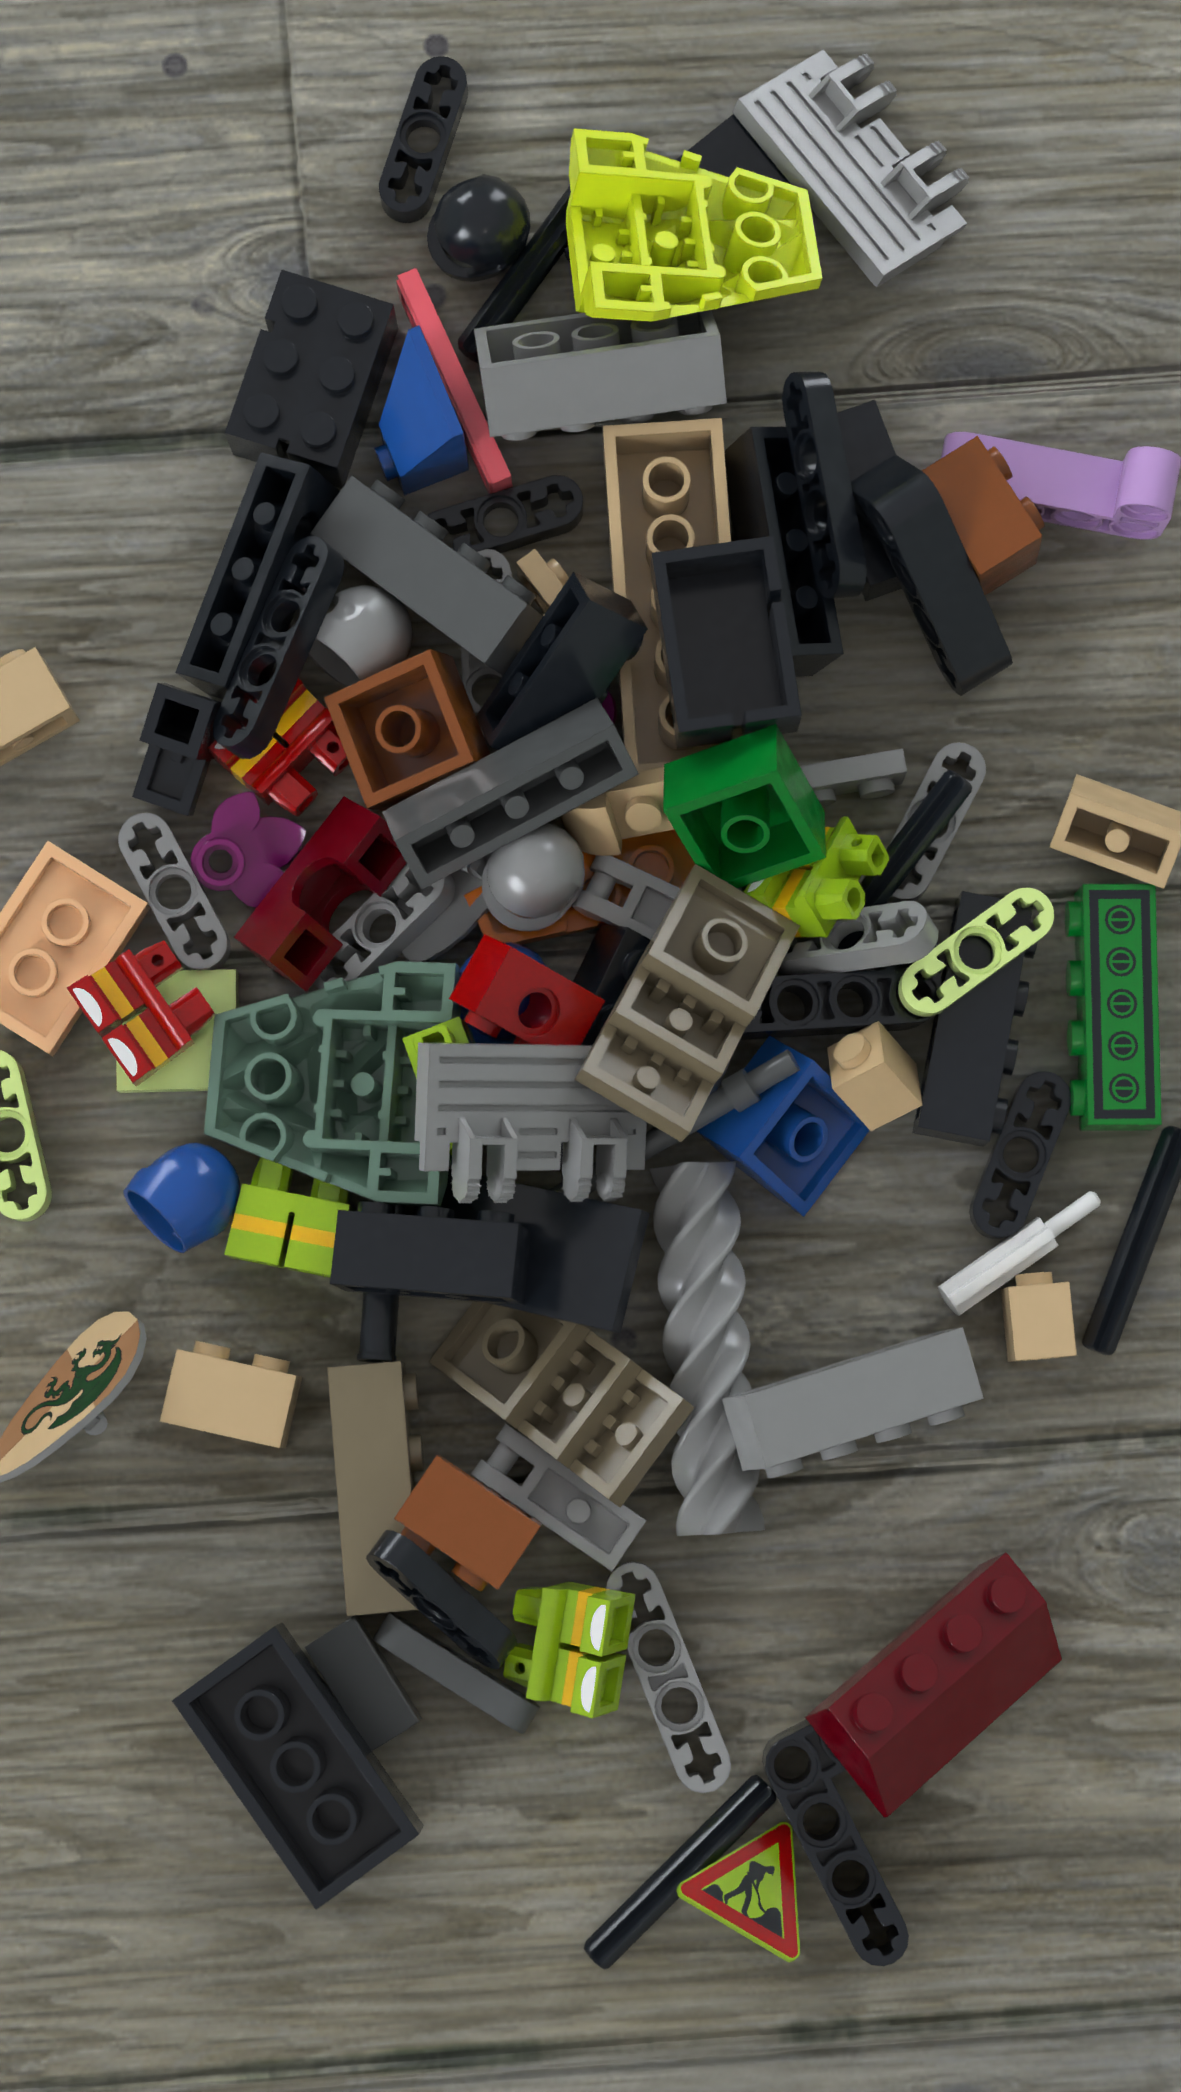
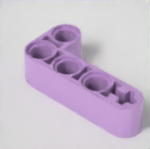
M953 432L945 436L941 458L976 436L979 437L987 450L996 447L1012 472L1013 477L1007 480L1019 500L1027 496L1034 503L1044 522L1145 540L1161 536L1171 519L1181 467V457L1170 450L1149 446L1136 447L1128 451L1123 461L976 433Z

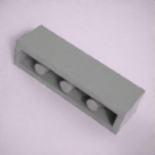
M961 1327L923 1335L722 1398L742 1470L765 1469L767 1478H774L803 1469L801 1458L820 1452L823 1461L858 1451L855 1440L874 1434L876 1443H881L912 1433L909 1423L925 1417L928 1418L930 1426L959 1419L965 1416L962 1405L984 1399L964 1329Z

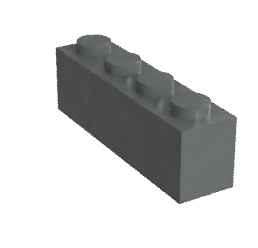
M351 475L310 534L326 541L340 553L342 558L484 664L503 676L543 617L542 614L530 606L537 596L509 575L499 584L486 574L492 563L464 542L457 552L442 542L449 531L422 511H419L413 520L399 510L405 499L378 479L369 488Z
M595 698L386 809L382 813L398 849L420 888L424 889L637 776L639 773L613 722L599 699Z

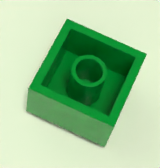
M777 724L664 764V813L694 863L730 885L740 888L826 858L825 811Z

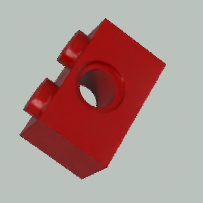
M486 934L482 937L449 997L453 1002L469 1010L464 1022L495 1039L501 1029H504L516 1036L513 1044L581 1045L605 1002L604 999L538 961ZM530 994V1002L524 1013L518 1015L520 1003Z

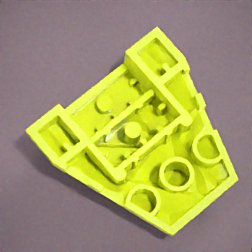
M573 129L569 162L571 193L566 209V231L577 312L585 313V315L592 318L653 322L819 289L823 277L807 189L738 167L730 177H726L699 168L702 156L686 150L683 152L681 162L646 151L649 139L633 133Z

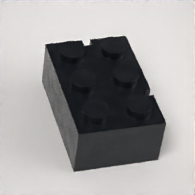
M281 270L265 315L268 331L260 330L227 424L225 435L233 455L257 462L260 452L286 459L281 442L289 444L287 449L289 460L311 465L331 484L342 489L350 472L398 332L394 304Z
M774 536L652 553L651 579L677 749L730 741L733 729L736 728L742 729L743 736L777 724L782 734L797 732L802 714L784 601L780 602L782 585Z

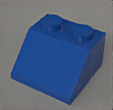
M769 1036L744 1070L748 1073L788 1049L797 1061L800 1071L760 1094L761 1101L740 1113L733 1109L697 1132L728 1161H736V1167L804 1217L870 1130L834 1092L831 1077L814 1060Z

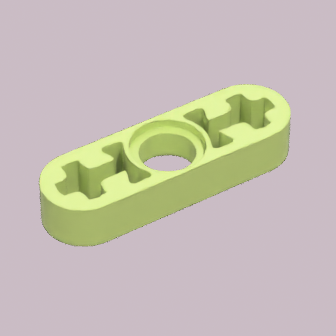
M1033 888L1016 889L937 945L924 958L911 964L901 976L898 985V994L903 1006L917 1016H935L1041 940L1049 932L1054 921V909L1048 897L1041 891ZM1017 903L1023 909L1033 905L1039 913L1033 920L1037 930L1032 932L1026 925L1015 930L1005 939L1014 946L1011 951H1007L1002 936L986 922L991 918L994 919L995 925L999 929L1016 914L1012 904ZM969 936H980L987 940L993 951L991 963L982 969H973L966 966L959 955V946L963 939ZM944 953L951 970L958 977L965 980L966 983L959 987L955 977L952 976L936 991L940 1001L934 1003L928 996L918 1000L912 992L918 985L914 975L921 973L924 978L930 979L946 967L942 961L937 959L938 956Z
M0 1050V1068L2 1070H10V1078L1 1081L4 1100L12 1102L18 1099L19 1103L18 1108L1 1107L0 1122L9 1118L17 1119L25 1130L24 1141L18 1149L12 1152L0 1151V1163H18L31 1156L32 1165H21L20 1171L22 1179L26 1184L37 1187V1194L28 1198L29 1207L22 1210L19 1203L8 1201L7 1193L16 1189L14 1172L10 1169L2 1171L0 1173V1212L17 1221H32L43 1215L48 1209L52 1198V1190L24 1070L18 1060Z

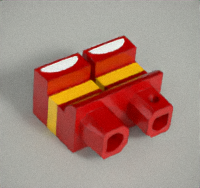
M299 678L274 733V736L287 748L283 747L275 738H272L267 748L259 755L251 759H241L218 744L216 740L208 747L215 761L250 791H253L264 803L269 806L274 801L297 817L312 804L318 795L317 790L299 773L314 758L334 777L349 765L328 708H325L305 688Z
M164 940L141 950L136 955H133L130 949H128L113 962L90 976L86 975L67 987V990L136 1087L192 1046L194 1041L191 1036L200 1031L215 1015L213 1009L197 987L170 1005L167 1004L156 987L183 969ZM147 1008L145 1011H143L142 1013H140L139 1015H137L135 1018H133L132 1020H130V1021L127 1022L126 1024L122 1025V1024H123L124 1022H126L128 1019H130L131 1017H133L134 1015H136L137 1013H139V1012L142 1011L143 1009Z

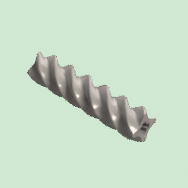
M736 1161L682 1162L673 1166L650 1169L653 1182L660 1191L655 1204L653 1223L657 1241L665 1252L658 1273V1291L662 1303L670 1314L662 1337L663 1353L666 1362L675 1375L669 1388L695 1407L677 1431L680 1438L674 1448L671 1461L675 1485L684 1498L676 1521L677 1536L719 1535L765 1530L761 1509L752 1496L759 1480L760 1469L742 1470L722 1398L752 1389L749 1381L742 1373L749 1357L750 1335L745 1321L737 1311L745 1292V1272L740 1260L732 1250L739 1236L741 1217L735 1199L726 1189L735 1173Z

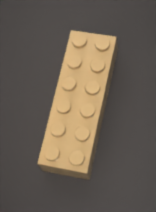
M722 418L603 426V456L613 592L632 601L648 628L637 654L632 659L626 661L618 672L623 744L638 772L664 767L666 763L721 744L715 743L677 749L651 579V555L654 552L731 542ZM741 728L733 729L732 739L743 736Z

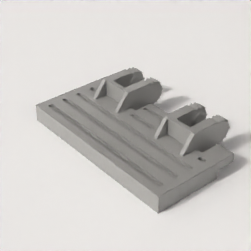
M823 49L739 98L732 113L790 184L808 190L810 206L813 212L877 288L941 248L947 239L965 228L967 222L953 205H950L934 216L930 212L961 192L966 184L969 183L970 177L962 168H958L927 187L920 177L936 168L942 162L944 156H946L947 149L938 140L910 156V153L881 118L860 128L859 124L871 118L877 112L879 113L890 104L894 97L897 96V89L890 81H885L854 99L848 90L863 82L874 69L873 60L867 53H863L861 56L859 55L856 59L854 58L838 68Z
M418 1042L414 1141H420L419 1170L449 1171L450 1143H453L451 1171L453 1180L451 1182V1190L453 1191V1197L459 1203H472V1201L478 1199L481 1187L483 1145H488L486 1172L488 1177L486 1181L488 1196H490L494 1203H507L508 1200L513 1199V1194L515 1193L517 1171L560 1170L561 1142H563L562 1189L570 1202H583L584 1199L589 1198L592 1186L594 1145H597V1180L595 1181L597 1183V1195H600L604 1202L616 1201L622 1198V1194L625 1192L626 1170H645L647 1122L574 1080L593 1045Z

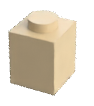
M879 1021L856 1033H851L843 1037L839 1042L827 1047L832 1089L870 1131L923 1105L917 1064Z
M1052 1272L1015 1275L1016 1286L1001 1289L1008 1362L1076 1356L1070 1283H1053Z

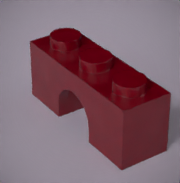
M343 796L233 938L273 971L307 992L343 946L329 932L330 919L337 906L346 897L361 890L371 891L381 897L406 865V861L392 837L387 822L381 816Z

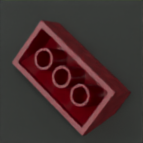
M1007 1552L977 1566L805 1717L884 1818L891 1815L1062 1660L1047 1603Z

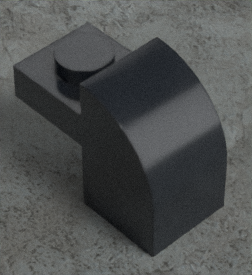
M157 683L139 740L149 745L132 797L186 816H193L210 761L214 759L208 747L215 741L213 724L222 702L167 683Z

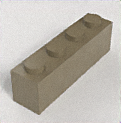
M402 1361L327 1367L346 1615L355 1616L418 1610L369 1565L366 1559L367 1554L385 1530L401 1533L405 1526L395 1520L394 1517L415 1488L414 1472L424 1471L421 1434L411 1435L409 1410H419L417 1374H406L405 1362Z

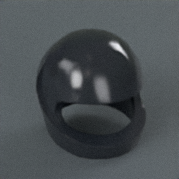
M486 174L465 180L453 186L440 199L429 223L427 242L431 257L444 273L460 281H482L500 274L517 260L526 247L531 224L530 212L525 199L510 184L499 177ZM443 248L453 258L473 267L465 268L457 265L445 254Z

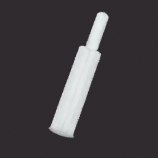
M1092 1191L1087 1192L1045 1223H1043L1040 1217H1036L939 1285L938 1289L944 1302L956 1315L960 1316L1014 1278L1015 1275H1018L1059 1246L1054 1239L1056 1236L1100 1206L1101 1200L1097 1194Z

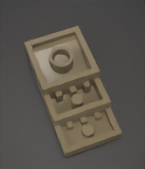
M695 864L635 967L574 1080L682 1142L691 1132L714 1084L723 1075L746 1027L755 1018L800 925Z
M473 1302L429 1360L437 1369L620 1508L695 1408L586 1326L484 1302Z

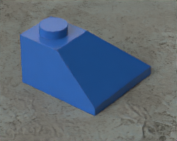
M420 326L408 329L379 422L383 445L374 448L386 480L390 481L397 478L404 496L469 470L464 432Z

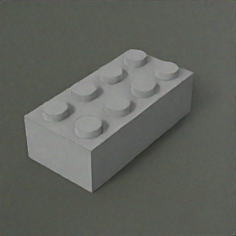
M712 310L653 322L592 318L585 315V313L474 328L490 437L502 436L503 439L517 441L528 439L539 430L561 428V430L566 432H580L594 427L595 422L619 419L621 422L628 424L642 423L652 419L654 414L677 410L684 415H698L710 411L713 405L727 403L721 337Z

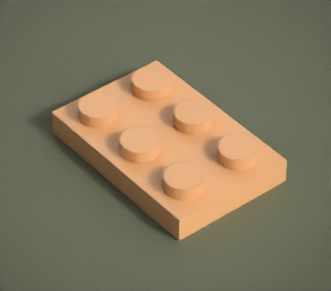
M47 841L0 912V1024L54 1057L83 1012L67 990V987L84 976H90L113 962L121 954L150 910V905Z

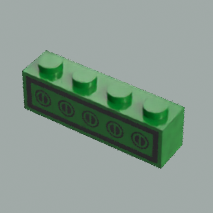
M1083 884L1074 894V901H1067L1065 905L1066 937H1075L1076 960L1067 961L1066 991L1068 996H1076L1077 1020H1069L1067 1028L1069 1056H1078V1080H1070L1069 1083L1071 1091L1069 1112L1071 1116H1079V1131H1151L1162 1125L1156 886L1151 884Z

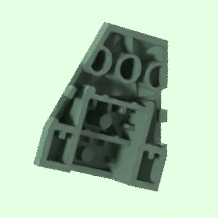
M396 961L379 966V972L353 980L345 981L341 977L324 982V988L291 997L287 993L215 1014L204 1126L205 1135L274 1163H279L307 1174L312 1178L348 1190L374 1202L391 1205L441 1207L448 1184V1171L419 1170L420 1141H414L417 1079L402 1038L461 1015L460 1005L449 999L460 979L459 966L456 963ZM449 1153L450 1166L452 1165V1155Z

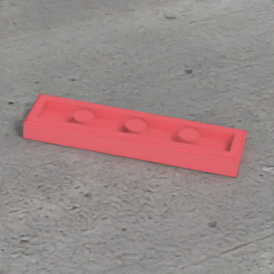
M417 268L397 275L398 280H396L400 302L412 328L420 326L464 432L465 444L488 494L513 487L511 473L495 438L490 437L485 416Z

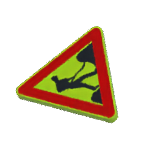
M780 1822L678 1885V1897L787 1962H793L799 1957L800 1940L793 1829L789 1823Z

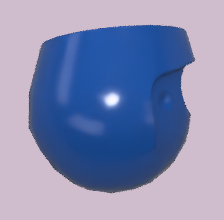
M189 1143L165 1152L150 1166L137 1171L123 1190V1195L132 1211L153 1235L176 1252L184 1253L217 1236L231 1223L240 1194V1180L232 1163L219 1150L205 1144Z

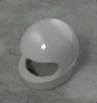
M366 585L348 587L334 595L333 601L336 607L326 614L308 655L326 674L348 687L407 660L413 641L411 618L399 599L385 589Z
M549 822L493 851L482 875V894L486 906L500 923L515 930L536 931L552 925L566 913L583 890L585 878L583 853L577 841L566 830Z

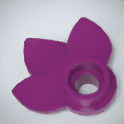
M253 791L235 794L225 799L217 807L212 819L211 833L203 836L193 848L191 854L192 871L197 880L206 888L215 891L231 890L244 904L257 907L284 873L280 867L286 865L298 852L305 838L306 831L304 827L284 817L268 816L260 818L258 800ZM225 850L231 855L233 863L228 870L219 872L211 867L209 858L214 851Z

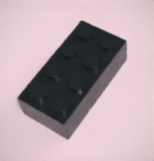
M283 1622L271 1628L172 1700L316 1910L420 1834L424 1825Z

